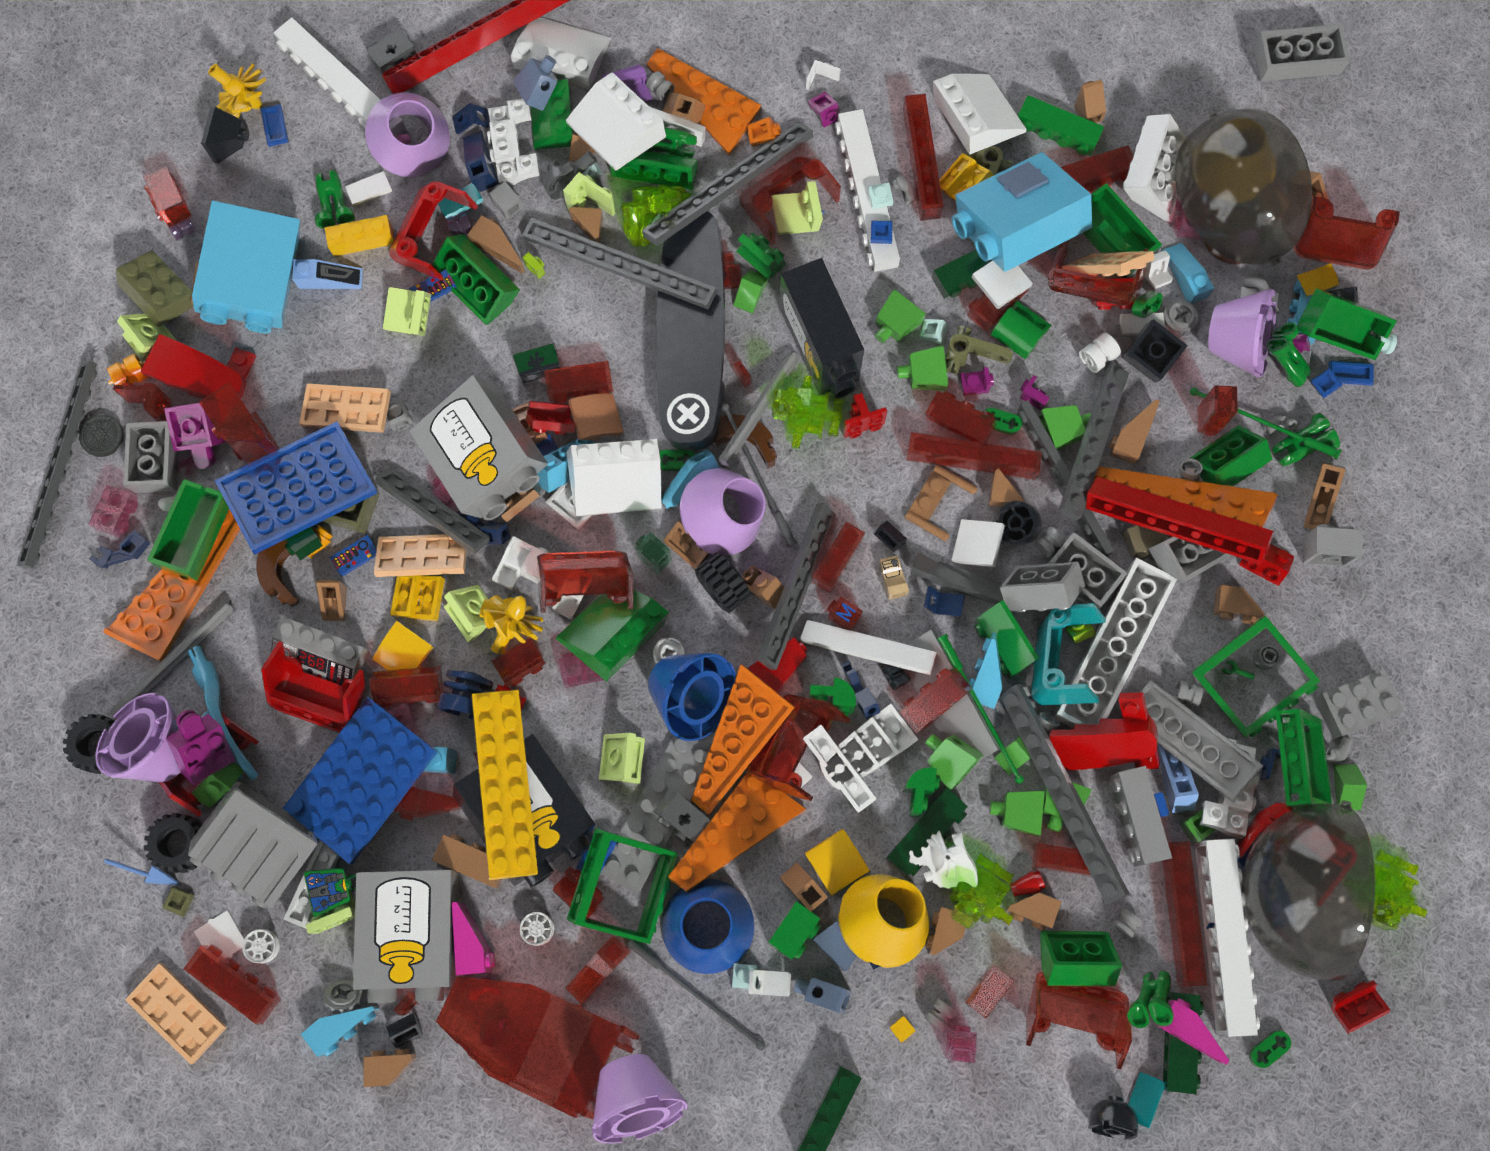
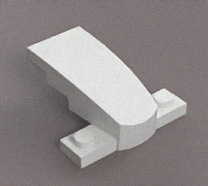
M890 704L881 713L870 718L860 728L850 734L838 746L822 725L805 736L803 740L820 761V769L825 781L831 787L839 791L841 790L859 813L877 800L862 778L908 749L918 741V738L893 705Z

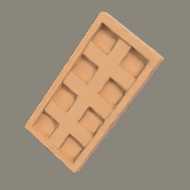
M1153 251L1092 253L1063 265L1062 269L1063 274H1073V277L1085 274L1088 277L1099 274L1110 276L1117 273V276H1124L1130 274L1131 269L1144 268L1146 263L1155 259Z
M307 384L299 425L310 428H324L337 421L342 430L384 433L391 391L383 388Z
M446 534L379 537L374 574L375 577L464 574L467 549Z
M159 963L125 999L190 1064H194L227 1028L163 963Z

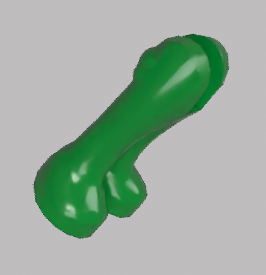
M665 128V139H669L671 142L659 141L649 148L650 150L669 152L677 156L693 157L695 149L683 145V143L696 145L697 136L685 131Z
M329 170L330 180L326 181L322 172L315 175L316 190L321 205V212L315 216V224L322 229L336 225V221L338 224L353 222L355 219L353 210L346 207L341 180L336 170ZM331 195L333 196L335 202L336 221L330 203Z
M1289 322L1279 326L1271 333L1273 339L1266 342V347L1269 353L1275 356L1283 367L1287 380L1294 386L1300 387L1306 382V377L1310 374V367L1293 344V339L1299 334V328L1295 323Z
M1316 413L1311 417V423L1296 434L1303 437L1314 436L1327 430L1330 427V422L1323 414ZM1333 428L1315 438L1336 449L1340 447L1338 434ZM1288 436L1274 445L1272 452L1275 455L1287 449L1289 455L1279 461L1284 467L1296 463L1316 451V449L1307 445H1300L1301 440Z
M1160 971L1158 980H1155L1152 972H1148L1143 976L1140 994L1131 1004L1127 1013V1018L1134 1027H1147L1150 1015L1155 1023L1160 1026H1168L1172 1023L1174 1017L1173 1009L1166 1002L1167 995L1171 989V976L1168 972Z

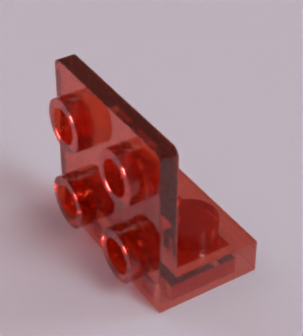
M122 383V385H114L113 390L128 403H143L145 411L157 422L167 421L164 408L171 407L172 400L157 385L152 383H144L143 385Z

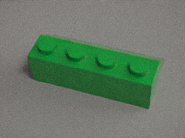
M648 149L617 171L611 166L610 169L612 177L693 190L698 164L697 159L691 156L682 157L669 152L658 153Z
M464 234L448 236L432 264L439 273L447 270L456 285V288L452 287L451 291L485 325L491 323L509 307L520 291Z

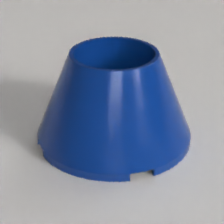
M719 654L670 655L661 659L652 669L648 680V691L669 732L684 741H697L707 737L718 728L737 676L733 665Z
M705 879L688 892L680 888L670 898L662 917V937L670 955L684 968L702 974L719 973L733 967L734 963L737 964L747 953L754 935V917L748 901L734 886L716 879ZM706 902L718 904L726 910L730 918V931L727 938L722 944L712 949H700L694 946L689 941L685 932V920L688 913L695 906Z

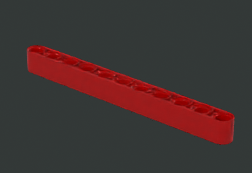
M514 0L388 69L382 74V77L392 94L403 93L570 0Z

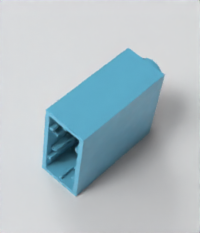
M1043 152L955 195L957 214L952 216V225L955 232L961 239L969 237L974 242L980 258L985 262L993 260L1004 272L1092 228L1091 193ZM1030 162L1048 178V183L1015 198L1009 191L1004 190V187L997 181V177Z
M217 201L211 202L192 293L194 311L201 313L200 318L216 325L226 324L227 319L243 321L248 330L264 334L270 333L272 327H283L293 275V262L296 259L300 240V219Z

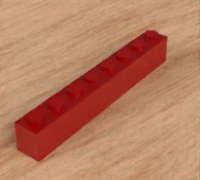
M1098 476L1087 495L1086 509L1261 565L1270 548L1274 533L1270 529Z

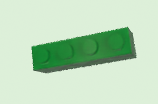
M1027 95L1018 114L1019 119L1026 128V132H1034L1044 140L1051 139L1061 147L1075 149L1078 154L1083 156H1092L1105 127Z

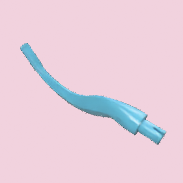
M195 646L193 647L194 653L192 649H189L188 655L194 665L192 674L204 693L208 714L221 725L235 760L249 779L253 780L258 776V773L234 742L221 716L222 697L216 668L213 662L207 661L202 647Z

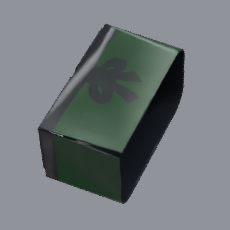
M553 343L513 355L519 376H522L520 377L522 383L530 382L523 380L530 375H538L536 379H533L537 380L562 372L557 349L555 351ZM558 369L554 374H544L548 370Z

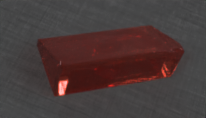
M993 966L965 1003L983 1018H987L1014 983V980L996 966Z

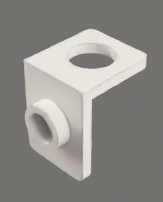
M815 60L806 80V90H809L816 73L839 81L841 69L834 67L830 63Z
M750 970L749 994L788 997L790 995L791 973ZM756 976H758L759 984L757 988L755 987Z

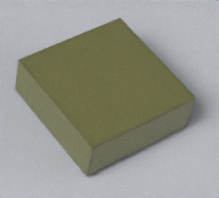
M172 886L162 908L185 917L195 895Z

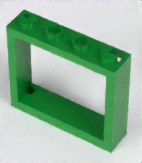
M1266 616L1260 618L1191 671L1245 738L1248 735L1251 737L1257 735L1262 731L1260 726L1267 721L1272 723L1276 720L1275 711H1281L1286 707L1291 709L1300 702L1298 698L1304 693L1310 695L1318 689L1317 683L1320 682L1319 678ZM1266 628L1309 680L1245 727L1203 675Z
M1300 708L1275 711L1286 805L1309 813L1333 811L1322 719ZM1304 725L1309 726L1310 732L1304 731ZM1291 794H1299V800L1292 801Z
M595 828L566 920L575 925L650 944L653 933H656L658 917L664 908L663 901L665 895L670 889L671 881L668 879V876L677 866L675 863L678 853L670 849ZM611 840L661 855L637 931L586 917Z

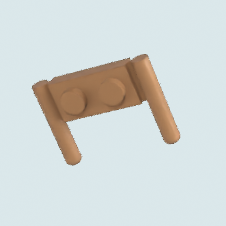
M937 464L907 512L905 519L946 541L949 538V533L928 522L951 482L971 494L977 492V487Z

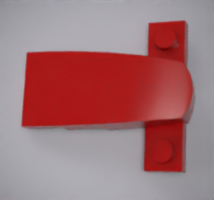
M159 334L140 372L147 377L163 382L167 386L185 391L191 396L209 401L217 400L223 425L230 409L240 401L246 387L245 379L257 356L235 347L227 365H224L192 347Z
M1144 693L1119 694L1118 700L1123 719L1100 718L1099 724H1075L1074 730H1051L1049 735L1050 741L1065 770L1095 769L1131 762L1135 763L1136 768L1146 766V769H1159L1160 759L1157 751L1158 731L1155 721L1148 714Z

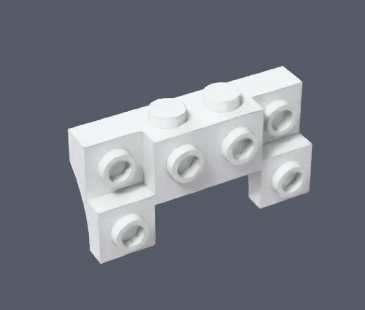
M523 99L507 101V106L488 108L490 131H487L489 144L493 145V149L490 150V157L492 162H496L499 185L506 181L509 186H512L522 180L540 176L536 153L520 154L516 124L531 120L529 105H526Z
M513 536L492 577V581L512 590L521 575L559 594L552 610L572 620L593 576L570 565L571 563L567 559L562 557L556 558L550 555L551 553L547 549L542 547L536 548Z
M1229 739V740L1232 741L1234 744H1236V741H1237V740ZM1236 744L1255 759L1256 748ZM1256 775L1234 802L1230 801L1220 792L1218 803L1204 801L1200 825L1221 831L1227 836L1239 839L1244 838L1247 832L1248 815L1255 809L1256 798L1253 795L1254 789L1257 788L1259 777Z

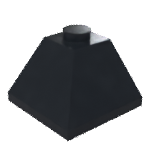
M211 106L201 144L212 161L220 163L243 148L244 142H247L249 139V130L241 119L215 106Z

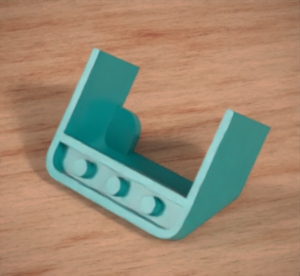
M1094 603L1072 605L1065 610L1055 608L1040 623L1037 630L1035 649L1039 659L1034 664L1031 696L1038 704L1099 703V698L1087 684L1066 685V676L1058 669L1062 628L1071 625L1106 623V618Z

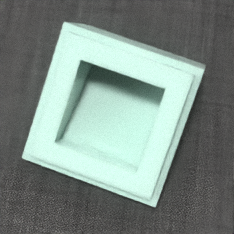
M925 319L919 338L943 345L949 326L944 320Z

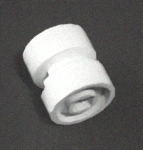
M1102 333L1093 340V344L1090 343L1079 351L1081 361L1084 364L1087 363L1088 369L1093 373L1099 372L1106 366V362H1112L1121 354L1118 343L1107 333Z

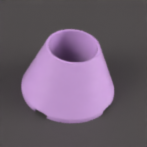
M396 93L385 97L373 107L367 118L365 139L370 154L382 168L398 176L418 177L431 172L443 161L449 148L450 132L444 115L430 100L413 93ZM400 115L415 116L425 124L429 137L417 145L404 144L393 136L389 123Z
M1267 289L1216 305L1209 328V352L1255 377H1263L1268 366V362H1265L1268 353L1266 342L1273 339L1271 333L1275 330L1277 304L1272 302V296H1276L1275 290Z
M714 468L699 473L686 485L680 501V516L686 533L690 534L699 548L710 554L717 552L723 556H729L745 550L755 540L761 527L766 502L761 488L752 480L728 469ZM724 492L730 494L738 503L740 509L739 523L733 521L724 509Z
M147 693L134 698L124 705L113 716L116 720L110 729H104L99 739L95 758L98 769L106 776L112 778L167 782L180 773V769L166 740L167 736L179 730L176 722L177 715L170 702L164 696L156 693Z
M634 1054L621 1057L610 1062L600 1071L592 1126L593 1137L601 1143H622L623 1137L635 1135V1139L646 1137L678 1121L683 1116L682 1110L688 1108L687 1102L648 1055Z

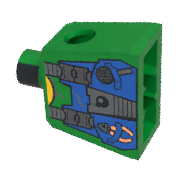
M343 868L303 871L313 917L349 902L350 896L348 891L356 889V874L345 877Z

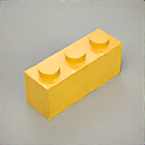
M387 215L324 228L327 246L334 257L392 245L395 239L392 224Z

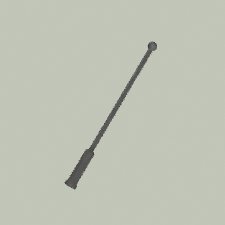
M723 403L721 410L726 413L736 433L738 428L729 411V405ZM744 443L742 448L774 511L773 516L787 543L786 545L790 547L796 544L797 541L794 539L781 511H778Z
M632 939L626 945L628 949L630 948L655 969H660L755 1043L757 1049L763 1050L765 1048L764 1041L757 1040L664 967L662 961L642 945Z

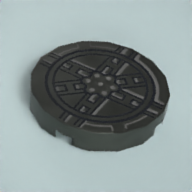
M96 415L89 418L83 423L79 431L81 447L87 453L96 457H106L115 453L124 440L122 425L115 418L108 415Z

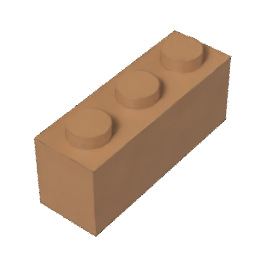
M451 833L450 837L442 836L431 861L498 889L502 879L489 880L487 854L483 852L485 847L472 842L471 846L462 843L464 838Z

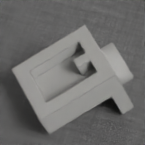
M399 399L389 404L387 420L392 430L404 431L409 428V424L413 423L403 400Z

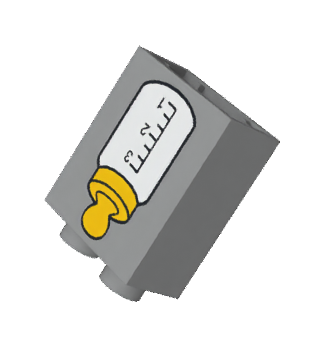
M472 375L409 430L460 512L484 520H492L501 515L507 508L505 501L516 491L522 493L533 488L539 482L540 477L538 473L548 465L497 386L475 375Z
M453 870L356 873L353 990L368 989L367 1003L397 1002V988H415V1001H444V987H457L452 902H459V872Z

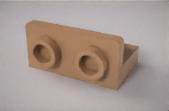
M537 483L526 492L518 493L516 491L505 501L507 508L501 514V517L506 522L512 519L540 496L541 486Z
M681 520L677 521L663 540L667 546L694 569L701 565L710 554L696 545L690 534L686 533Z

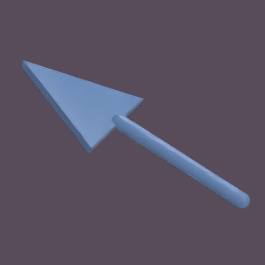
M104 859L106 864L145 876L144 883L180 885V882L153 865L148 873L110 859Z

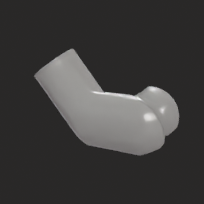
M899 176L897 179H894L892 187L897 191L901 189L904 192L906 204H915L914 186L904 177Z
M1248 275L1244 278V286L1254 287L1258 292L1271 289L1263 278Z
M1278 415L1270 421L1289 431L1295 430L1298 426L1295 419L1287 416ZM1267 425L1263 427V430L1268 435L1276 431V429Z
M1342 737L1337 748L1325 749L1327 762L1336 763L1344 761L1347 758L1353 741L1347 737Z

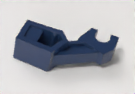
M460 510L456 512L489 536V543L486 545H502L511 538L507 523L489 521L484 525L478 517L462 514Z
M134 530L119 544L118 551L113 552L100 546L98 550L102 552V557L97 559L92 555L89 559L96 566L108 569L111 565L131 559H138L151 543ZM132 544L136 546L131 553L127 552V549H130Z
M850 661L842 663L843 672L855 691L856 703L865 718L869 719L881 713L878 702L869 688L863 689L858 674L852 668Z

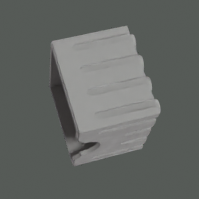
M237 780L190 841L188 855L191 857L190 862L200 868L206 866L212 871L210 874L222 882L226 879L231 882V888L243 895L246 892L253 897L252 901L258 906L264 908L266 905L272 908L318 843L314 832H310L289 813Z

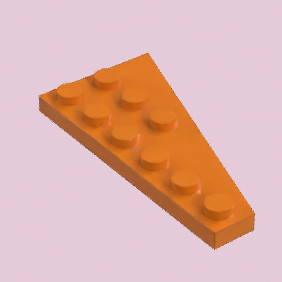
M658 48L646 63L652 73L660 71L665 76V80L670 81L675 86L673 93L697 99L706 105L700 125L705 126L706 131L730 155L748 129L747 125L752 123L761 110V105Z
M743 664L740 665L728 702L691 799L708 815L795 708V706Z
M750 768L668 876V879L688 892L717 870L729 864L733 859L742 855L767 838L771 833L803 813L806 808Z

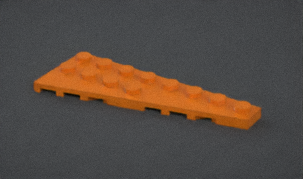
M1098 466L1094 478L1095 481L1098 476L1260 527H1264L1278 494L1273 492Z
M230 509L197 581L161 569L149 582L150 585L139 596L136 595L133 598V602L124 612H120L116 616L118 618L108 628H105L103 633L161 662L166 657L240 531Z

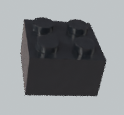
M1153 319L1143 327L1121 357L1156 383L1162 380L1188 345Z

